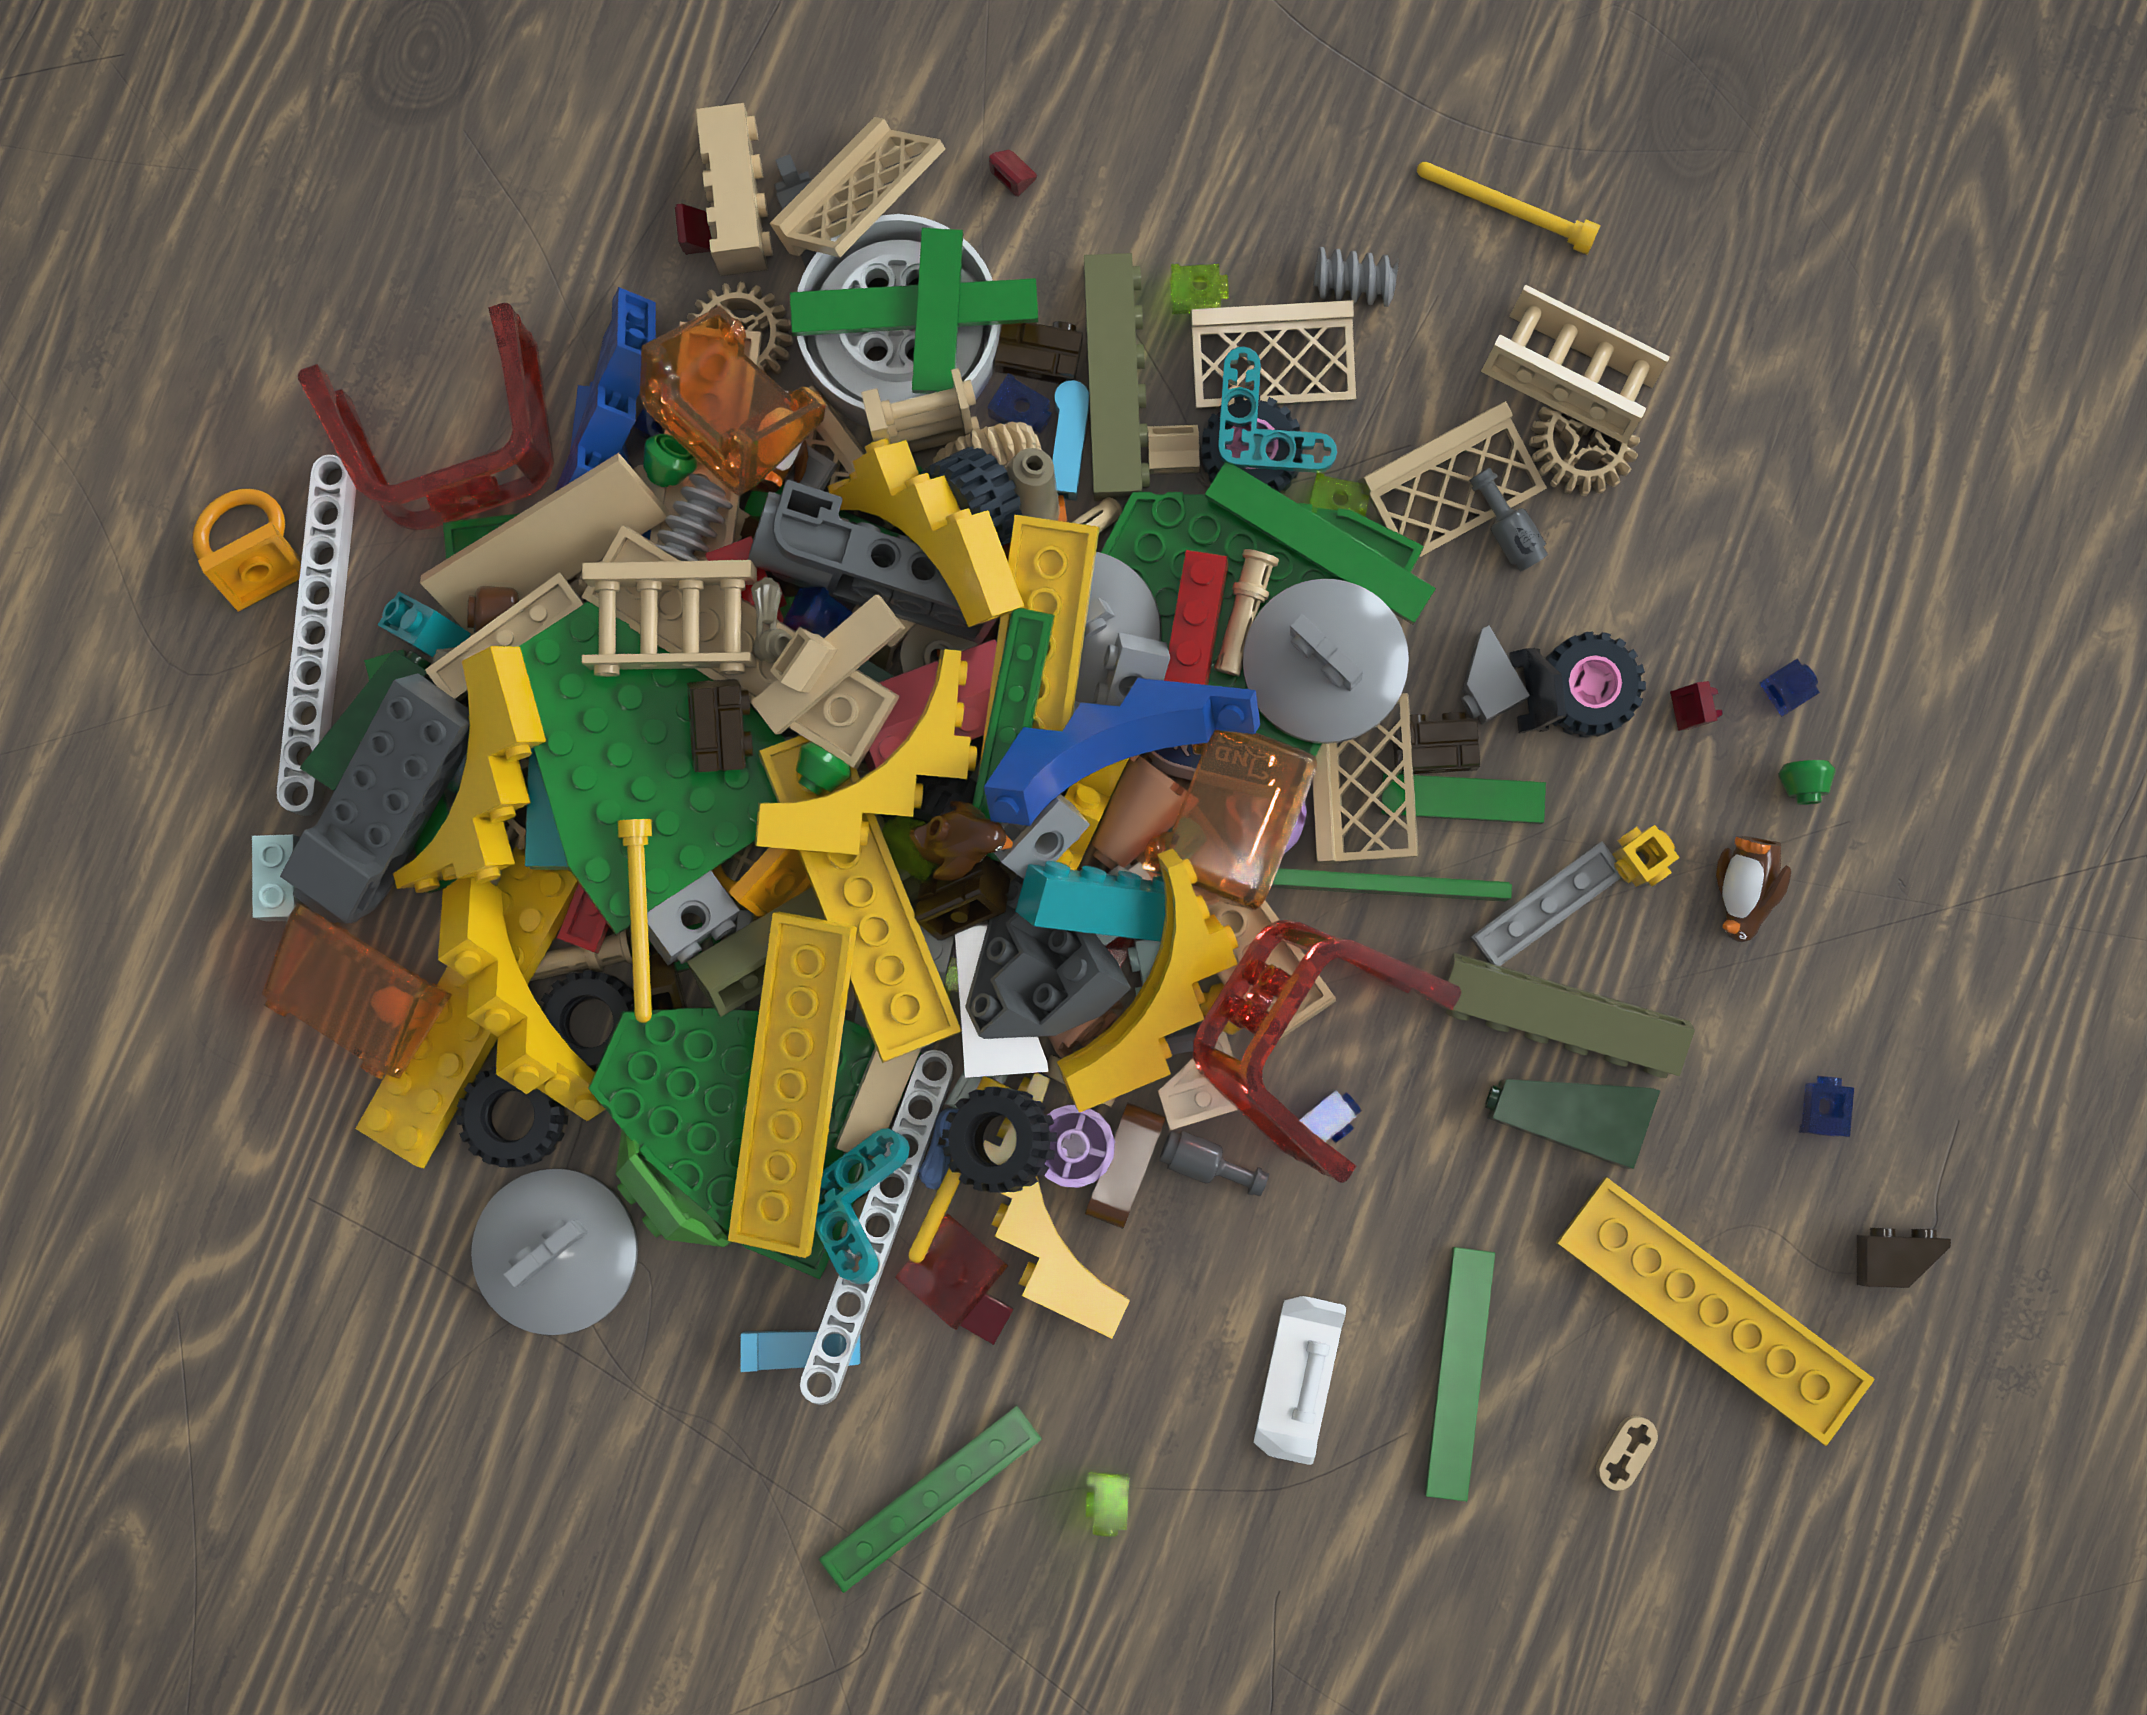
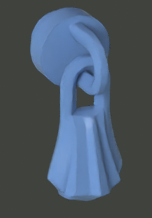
M947 1108L936 1119L928 1154L919 1169V1177L927 1188L934 1190L939 1188L949 1168L948 1164L951 1157L944 1156L942 1148L949 1146V1139L942 1138L943 1129H950L951 1123L946 1121L949 1112L957 1113L959 1109ZM939 1137L946 1140L945 1146L938 1144Z

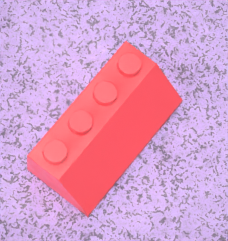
M995 639L961 651V660L967 661L968 668L965 686H958L957 702L964 703L962 727H955L954 735L967 736L971 737L972 740L984 735L997 645ZM939 660L878 682L899 695L900 698L864 757L869 772L880 766L905 741L920 718L935 682Z

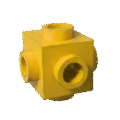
M1656 825L1642 832L1636 826L1617 840L1622 847L1612 853L1617 860L1614 863V867L1618 874L1627 883L1632 881L1635 887L1646 882L1651 887L1656 885L1672 873L1668 866L1680 858L1674 851L1675 846L1665 832L1659 830ZM1636 852H1641L1644 854L1646 858L1645 864L1642 862V860L1639 858Z

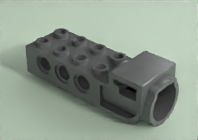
M791 480L786 481L781 495L772 492L768 493L748 556V560H751L757 568L770 571L775 577L784 582L860 606L864 605L874 595H880L897 618L979 644L983 642L996 622L997 618L968 627L955 596L940 571L924 551L908 536L900 535L893 537L881 533L880 529L872 524L863 522L853 524L848 522V519L839 517L842 497Z
M419 673L393 681L318 823L313 828L307 829L302 833L280 875L281 878L295 887L293 895L310 910L333 923H354L372 912L387 896L395 883L393 873L402 868L406 863L468 749L470 723L469 709Z

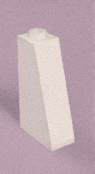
M988 920L955 934L965 1078L1048 1072V1063L1038 1037L983 1039L978 1036L965 1005L987 930Z

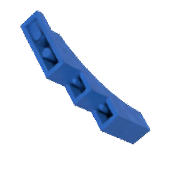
M618 287L612 300V320L603 336L600 356L588 401L573 446L554 492L617 453H620L636 421V399L656 361V302Z
M1137 678L1120 706L1081 702L1063 731L1023 727L984 786L990 819L993 822L1031 826L1040 812L1053 799L1079 780L1106 766L1139 754L1163 748L1208 743L1215 730L1255 734L1260 726L1256 690Z

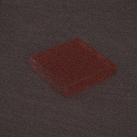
M947 1213L942 1219L923 1261L914 1263L909 1259L895 1278L945 1323L957 1330L1009 1265Z

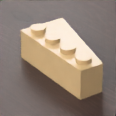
M744 103L696 109L700 153L703 164H706V170H703V182L708 203L711 202V207L706 208L708 226H710L712 237L709 240L710 251L719 274L722 276L767 270L766 256L773 255L770 231L763 232L761 218L768 217L765 193H758L756 179L763 178V169L760 154L753 155L751 141L758 140L755 115L748 116Z

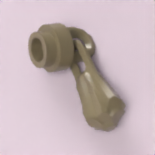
M764 577L762 580L753 583L751 588L757 614L756 638L753 643V652L760 661L775 663L792 637L786 631L776 629L777 613L782 592L778 583L773 581L772 578ZM763 623L770 624V629L763 633Z

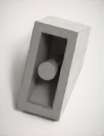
M1490 625L1483 628L1477 635L1462 688L1465 696L1461 698L1471 718L1478 717L1482 725L1521 704L1530 696Z

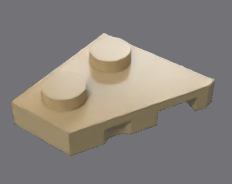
M1219 1032L1210 1041L1211 1048H1205L1198 1052L1158 1091L1170 1131L1249 1107L1225 1032Z

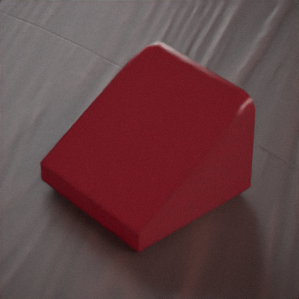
M1011 150L994 152L989 156L990 172L1015 196L1019 197L1037 178L1036 173Z
M682 203L676 204L677 235L682 251L685 255L711 252L709 240L712 237L710 226H708L707 212Z
M978 1288L958 1325L994 1345L1014 1308Z

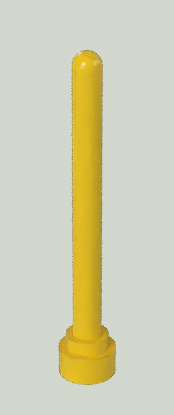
M1421 162L1417 167V173L1420 177L1568 238L1567 243L1574 245L1573 250L1588 255L1601 226L1587 219L1584 223L1576 220V223L1570 222L1428 162Z
M652 819L617 821L618 838H623V846H627L635 1018L641 1023H646L652 1017L644 845H648V837H652Z
M982 1076L977 1090H985V1087H1010L987 1076ZM948 1168L910 1248L908 1256L912 1262L920 1263L925 1258L958 1188L961 1173H954Z

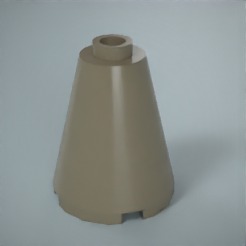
M1027 448L1020 451L1004 468L1007 470L1009 480H1013L1016 486L1014 491L1020 497L1021 505L1019 508L1022 516L1058 521L1060 505L1052 459L1040 449Z

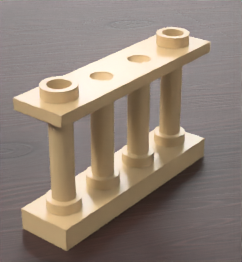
M1525 285L1509 316L1520 322L1511 340L1499 335L1481 372L1627 444L1646 410L1645 407L1634 402L1642 384L1653 388L1670 357ZM1534 329L1556 340L1547 358L1526 348ZM1570 347L1592 358L1584 376L1561 366ZM1606 366L1628 376L1620 395L1598 384Z
M959 368L952 369L954 388L890 403L889 400L881 401L877 388L861 392L873 441L886 438L890 444L906 440L912 453L954 442L959 436H965L972 431L980 430L977 416H970L969 406L976 404L971 380L962 381Z
M751 560L582 563V580L590 587H595V592L599 593L598 655H582V664L590 670H594V675L606 677L619 676L620 669L720 668V673L737 675L744 674L745 667H757V659L751 652H741V591L745 590V585H753V583L757 582V568ZM704 585H720V590L724 591V653H699V592L704 591ZM662 586H678V590L682 591V653L657 654L658 592L662 591ZM620 587H636V591L641 592L640 654H616V593L620 592Z

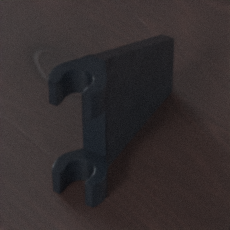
M1525 648L1510 652V662L1514 669L1524 667L1526 690L1530 695L1527 698L1529 714L1517 716L1518 733L1521 734L1533 730H1539V732L1548 731L1550 724L1566 716L1562 674L1540 654V649Z

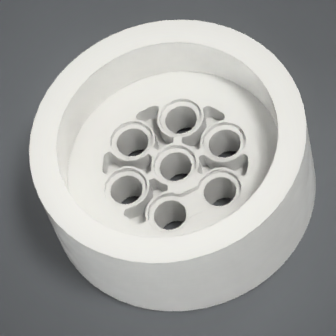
M881 215L840 258L816 252L803 273L797 292L868 288L869 282L875 278L886 279L889 282L887 287L909 286L912 280L919 278L922 228H950L933 220L914 215ZM842 234L831 238V241L835 242ZM963 238L961 282L993 281L980 255ZM1000 325L958 327L956 368L960 370L962 381L971 380L975 400L983 392L993 375L1001 331ZM916 329L797 336L806 366L816 387L839 413L862 426L870 428L861 395L863 391L877 388L880 400H889L890 403L927 395L912 392L914 361L907 358V353L915 346ZM881 346L888 352L882 360L872 361L866 357L870 348Z

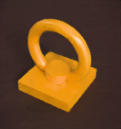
M256 489L230 491L213 500L198 517L192 536L193 549L203 573L238 612L300 579L302 559L283 537L285 532L284 513L279 503L269 494ZM240 505H254L266 513L268 517L266 525L215 552L211 550L209 544L211 528L216 520L226 511Z
M769 847L738 882L730 879L724 873L721 865L712 870L729 896L733 897L758 918L812 887L798 851L795 849Z

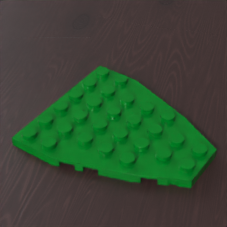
M1132 492L1101 553L1112 556L1132 568L1145 581L1159 608L1162 624L1161 641L1166 642L1168 651L1186 550L1227 556L1229 567L1208 685L1248 689L1243 665L1240 676L1225 674L1214 669L1233 610L1236 595L1233 594L1234 590L1232 588L1235 582H1239L1245 558L1242 556L1244 549L1260 551L1279 559L1278 565L1272 568L1266 588L1269 592L1268 599L1264 603H1260L1257 615L1273 597L1293 585L1316 579L1339 580L1205 498V494ZM1299 503L1302 507L1410 573L1424 549L1423 545L1352 510L1338 508V510L1313 507L1312 504ZM1259 711L1260 726L1256 733L1251 735L1312 765L1323 743L1307 742L1285 734L1272 725Z
M586 602L518 646L521 648L546 742L533 746V750L562 843L567 866L615 935L631 926L627 846H623V838H618L617 821L652 819V837H648V845H644L647 912L755 842L758 803H778L760 759L759 751L786 741L782 734H775L758 712L750 707V715H743V731H751L753 756L745 757L746 768L695 772L692 766L687 683L714 681L713 679L695 668L620 669L619 676L606 677L594 675V670H590L582 664V655H598L599 607L590 602ZM616 617V654H640V634L631 629L628 623ZM657 645V654L670 653Z
M714 1007L652 1010V1017L646 1023L637 1021L635 1011H622L588 1089L631 1141L635 1140L640 1145L639 1150L645 1158L700 1206L713 1220L729 1232L759 1011L735 1008L720 1017ZM844 1019L823 1170L847 1153L836 1149L834 1146L875 1048L869 1029L847 1019ZM920 1052L919 1055H918V1058H917V1060H916V1063H917L918 1059L920 1058V1056H921V1054H922L921 1052ZM915 1063V1065H914V1067H913V1070H912L911 1075H910V1077H909V1080H908V1082H907V1084H906V1087H907V1085H908V1083H909V1081H910V1078H911V1076H912V1074H913V1071H914V1068H915V1066H916V1063ZM857 1163L850 1168L848 1172L850 1184L856 1183L861 1179L864 1170L862 1163ZM842 1187L837 1188L838 1190L843 1191ZM826 1190L821 1192L822 1199L819 1203L822 1205L826 1202L824 1195L828 1192ZM840 1220L834 1225L832 1236L835 1241H838L846 1220ZM816 1229L814 1231L812 1253L806 1258L741 1244L751 1251L817 1279H821L830 1259Z

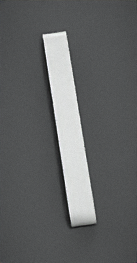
M324 455L318 458L311 470L277 783V800L280 805L286 810L302 816L312 815L317 812L324 798L325 785L301 770V765L298 764L296 756L298 751L304 746H310L313 751L331 729L357 477L354 470L335 455ZM342 469V477L339 482L334 485H327L326 478L330 471ZM337 508V519L331 524L323 525L322 517L326 510ZM332 547L334 550L333 558L330 562L320 565L318 563L319 553L325 548ZM321 587H328L330 593L328 599L324 603L316 605L314 603L315 592ZM323 626L325 628L324 639L318 644L311 645L310 633L316 627ZM313 666H319L321 669L319 680L314 684L307 685L305 682L306 672ZM309 706H315L316 718L312 723L303 725L301 722L303 710ZM300 786H306L308 790L306 801L301 805L295 806L292 800L293 792Z
M926 1051L918 1059L892 1128L893 1131L905 1138L913 1139L918 1144L917 1153L913 1157L908 1158L900 1168L885 1178L897 1177L901 1179L904 1183V1190L897 1197H886L880 1190L881 1184L885 1180L883 1179L870 1189L859 1219L877 1255L878 1270L875 1276L865 1284H855L840 1277V1275L838 1276L800 1382L801 1392L807 1400L814 1404H828L836 1398L840 1391L934 1132L936 1119L942 1110L953 1078V1066L951 1059L942 1051ZM936 1061L945 1066L946 1074L943 1078L931 1081L924 1076L923 1069L929 1062ZM920 1099L926 1100L932 1106L930 1116L922 1120L913 1118L909 1113L911 1104ZM888 1142L886 1145L887 1152L884 1155L887 1157L891 1154L890 1146L893 1144L891 1142ZM874 1216H883L890 1222L888 1232L882 1237H873L866 1230L868 1221ZM850 1249L847 1251L848 1253L852 1254L854 1260L858 1257L857 1255L853 1254ZM847 1294L856 1295L861 1301L859 1312L851 1317L843 1316L838 1312V1302L841 1297ZM831 1334H840L846 1339V1349L840 1356L831 1357L824 1352L823 1343L826 1337ZM819 1373L828 1375L832 1382L830 1392L823 1397H814L808 1387L810 1379Z

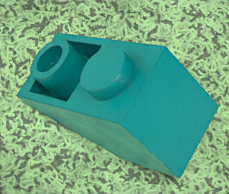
M398 591L394 599L386 604L382 618L378 623L379 627L431 658L436 654L437 649L456 648L471 635V633L434 609Z

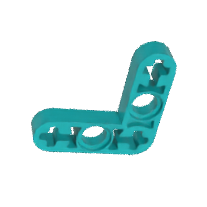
M1236 347L1231 350L1225 358L1218 445L1219 456L1222 461L1234 464L1239 468L1312 473L1325 472L1330 469L1335 463L1337 446L1334 440L1327 434L1257 429L1261 371L1260 358L1254 350L1248 347ZM1239 357L1247 358V364L1254 366V369L1247 370L1245 386L1254 385L1253 391L1243 387L1228 389L1229 383L1237 386L1238 371L1230 366L1231 364H1237ZM1234 397H1245L1251 404V412L1244 418L1233 417L1228 411V403ZM1226 424L1235 427L1251 426V431L1242 429L1241 443L1244 446H1248L1249 449L1248 451H1242L1240 458L1232 457V451L1225 449V445L1233 443L1234 428L1226 430ZM1279 439L1287 443L1290 452L1286 459L1274 461L1267 456L1266 446L1272 440ZM1295 440L1303 441L1301 450H1312L1315 443H1323V450L1330 451V456H1324L1322 463H1315L1313 455L1301 454V463L1293 462L1296 454Z
M888 1128L880 1129L824 1169L822 1174L819 1202L822 1199L821 1192L823 1190L828 1192L824 1195L826 1202L823 1205L818 1203L815 1229L836 1272L840 1277L855 1284H865L875 1276L878 1270V1258L851 1203L900 1168L909 1156L910 1147L906 1138ZM891 1142L893 1143L890 1146L891 1154L887 1157L884 1155L887 1152L885 1145ZM871 1155V1156H873L874 1158H873L872 1160H870V1159L868 1158V1156ZM857 1163H862L864 1170L861 1179L856 1183L850 1184L848 1180L850 1168ZM842 1187L843 1191H840L837 1188ZM840 1220H846L848 1225L846 1235L842 1239L835 1241L832 1236L834 1225ZM849 1249L853 1254L862 1258L858 1262L860 1269L857 1272L852 1270L856 1264L852 1254L846 1252Z

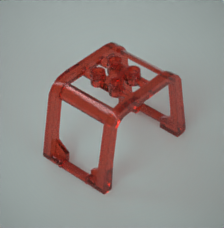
M508 303L488 307L502 362L513 428L509 441L504 447L495 452L390 485L372 451L352 399L342 389L334 391L328 374L318 364L304 368L298 373V380L356 489L371 501L379 503L385 515L400 527L415 531L432 529L443 525V522L456 521L525 498L540 490L550 478L554 458L538 344L532 337L531 332L527 330L521 321L520 316L516 314ZM514 464L524 474L519 479L501 485L498 484L495 476H491L506 470ZM426 496L430 508L413 512L407 510L401 504Z
M1278 920L1264 927L1253 939L1199 1026L1193 1041V1059L1198 1072L1280 1151L1293 1157L1296 1161L1319 1171L1321 1174L1344 1183L1349 1179L1356 1165L1313 1133L1266 1090L1262 1080V1070L1267 1058L1322 969L1329 961L1335 958L1348 962L1392 988L1408 994L1413 989L1415 993L1427 1000L1451 1010L1461 996V989L1455 984L1344 937L1336 938L1296 920ZM1282 941L1308 951L1292 975L1273 964L1268 965L1265 963L1272 950ZM1252 986L1253 988L1249 991L1245 1000L1243 997L1248 991L1249 987ZM1274 997H1275L1277 1000H1276V1002L1274 1003V1005H1273V1007L1271 1008V1010L1268 1011L1267 1009L1270 1007V1005H1271V1003H1272V1001H1273V999H1274ZM1228 1021L1238 1028H1245L1255 1035L1248 1045L1242 1061L1215 1049L1218 1037Z

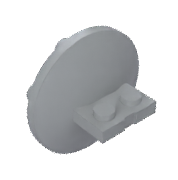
M1096 552L1075 696V701L1078 703L1093 704L1098 682L1105 683L1108 669H1104L1106 650L1109 644L1115 645L1118 632L1157 641L1162 639L1159 608L1145 581L1132 568L1120 560L1100 552ZM1125 677L1120 682V685L1131 687L1138 677Z
M1336 579L1305 581L1293 585L1273 597L1254 619L1248 631L1243 651L1246 685L1248 689L1256 690L1258 710L1272 725L1285 734L1312 743L1329 744L1344 742L1357 738L1375 728L1389 715L1397 704L1403 692L1408 673L1409 657L1406 638L1398 619L1391 609L1369 590L1359 585Z
M539 1170L511 1181L488 1202L480 1215L473 1235L472 1267L478 1287L488 1304L496 1313L512 1325L543 1335L573 1333L602 1320L616 1308L627 1293L632 1283L638 1260L636 1230L626 1206L601 1181L574 1170Z

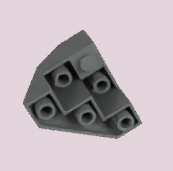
M1019 875L1010 882L1009 892L1005 894L1008 898L1006 912L989 919L965 1005L978 1036L983 1039L1056 1036L1102 1016L1131 989L1117 960L1096 934L1036 927L1015 912L1024 881Z

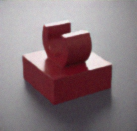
M1709 681L1697 682L1670 691L1678 731L1689 730L1718 721L1717 718L1723 715L1722 710H1715L1713 695L1718 694V690L1710 687Z

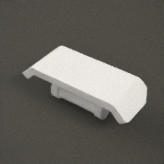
M1306 1296L1284 1300L1254 1436V1443L1268 1456L1307 1465L1313 1464L1340 1333L1346 1314V1307L1344 1305Z

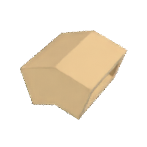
M1198 425L1147 426L1150 474L1199 472Z
M799 627L770 671L781 683L799 692L809 693L838 649L820 635L812 634Z

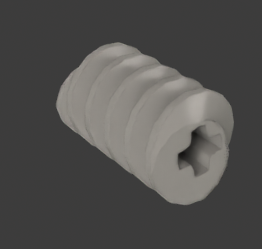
M1319 247L1313 288L1314 286L1318 287L1321 299L1326 298L1330 288L1334 289L1337 301H1341L1346 290L1350 291L1353 303H1357L1362 292L1366 293L1368 305H1373L1379 294L1382 295L1384 307H1389L1394 296L1399 259H1397L1392 268L1388 255H1382L1376 266L1372 253H1366L1363 261L1359 263L1356 251H1350L1346 261H1343L1340 249H1334L1330 259H1327L1324 247Z
M690 474L689 480L696 488L682 487L681 494L688 502H674L673 508L680 517L673 515L666 517L665 522L673 531L659 530L657 536L664 545L654 544L681 561H699L694 555L695 550L709 551V548L701 539L703 536L716 538L717 534L709 526L710 522L724 523L725 519L717 512L718 507L726 509L733 507L725 498L726 493L721 487L699 475Z

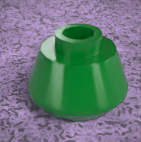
M658 434L648 438L645 442L643 467L648 479L652 483L660 487L675 486L696 470L698 466L696 454L681 439L668 434Z
M809 742L800 747L796 772L802 775L798 783L817 795H820L823 789L831 793L850 778V766L821 746Z
M1805 760L1784 764L1778 776L1788 797L1796 798L1797 805H1811L1822 803L1821 796L1829 794L1836 771L1829 761Z

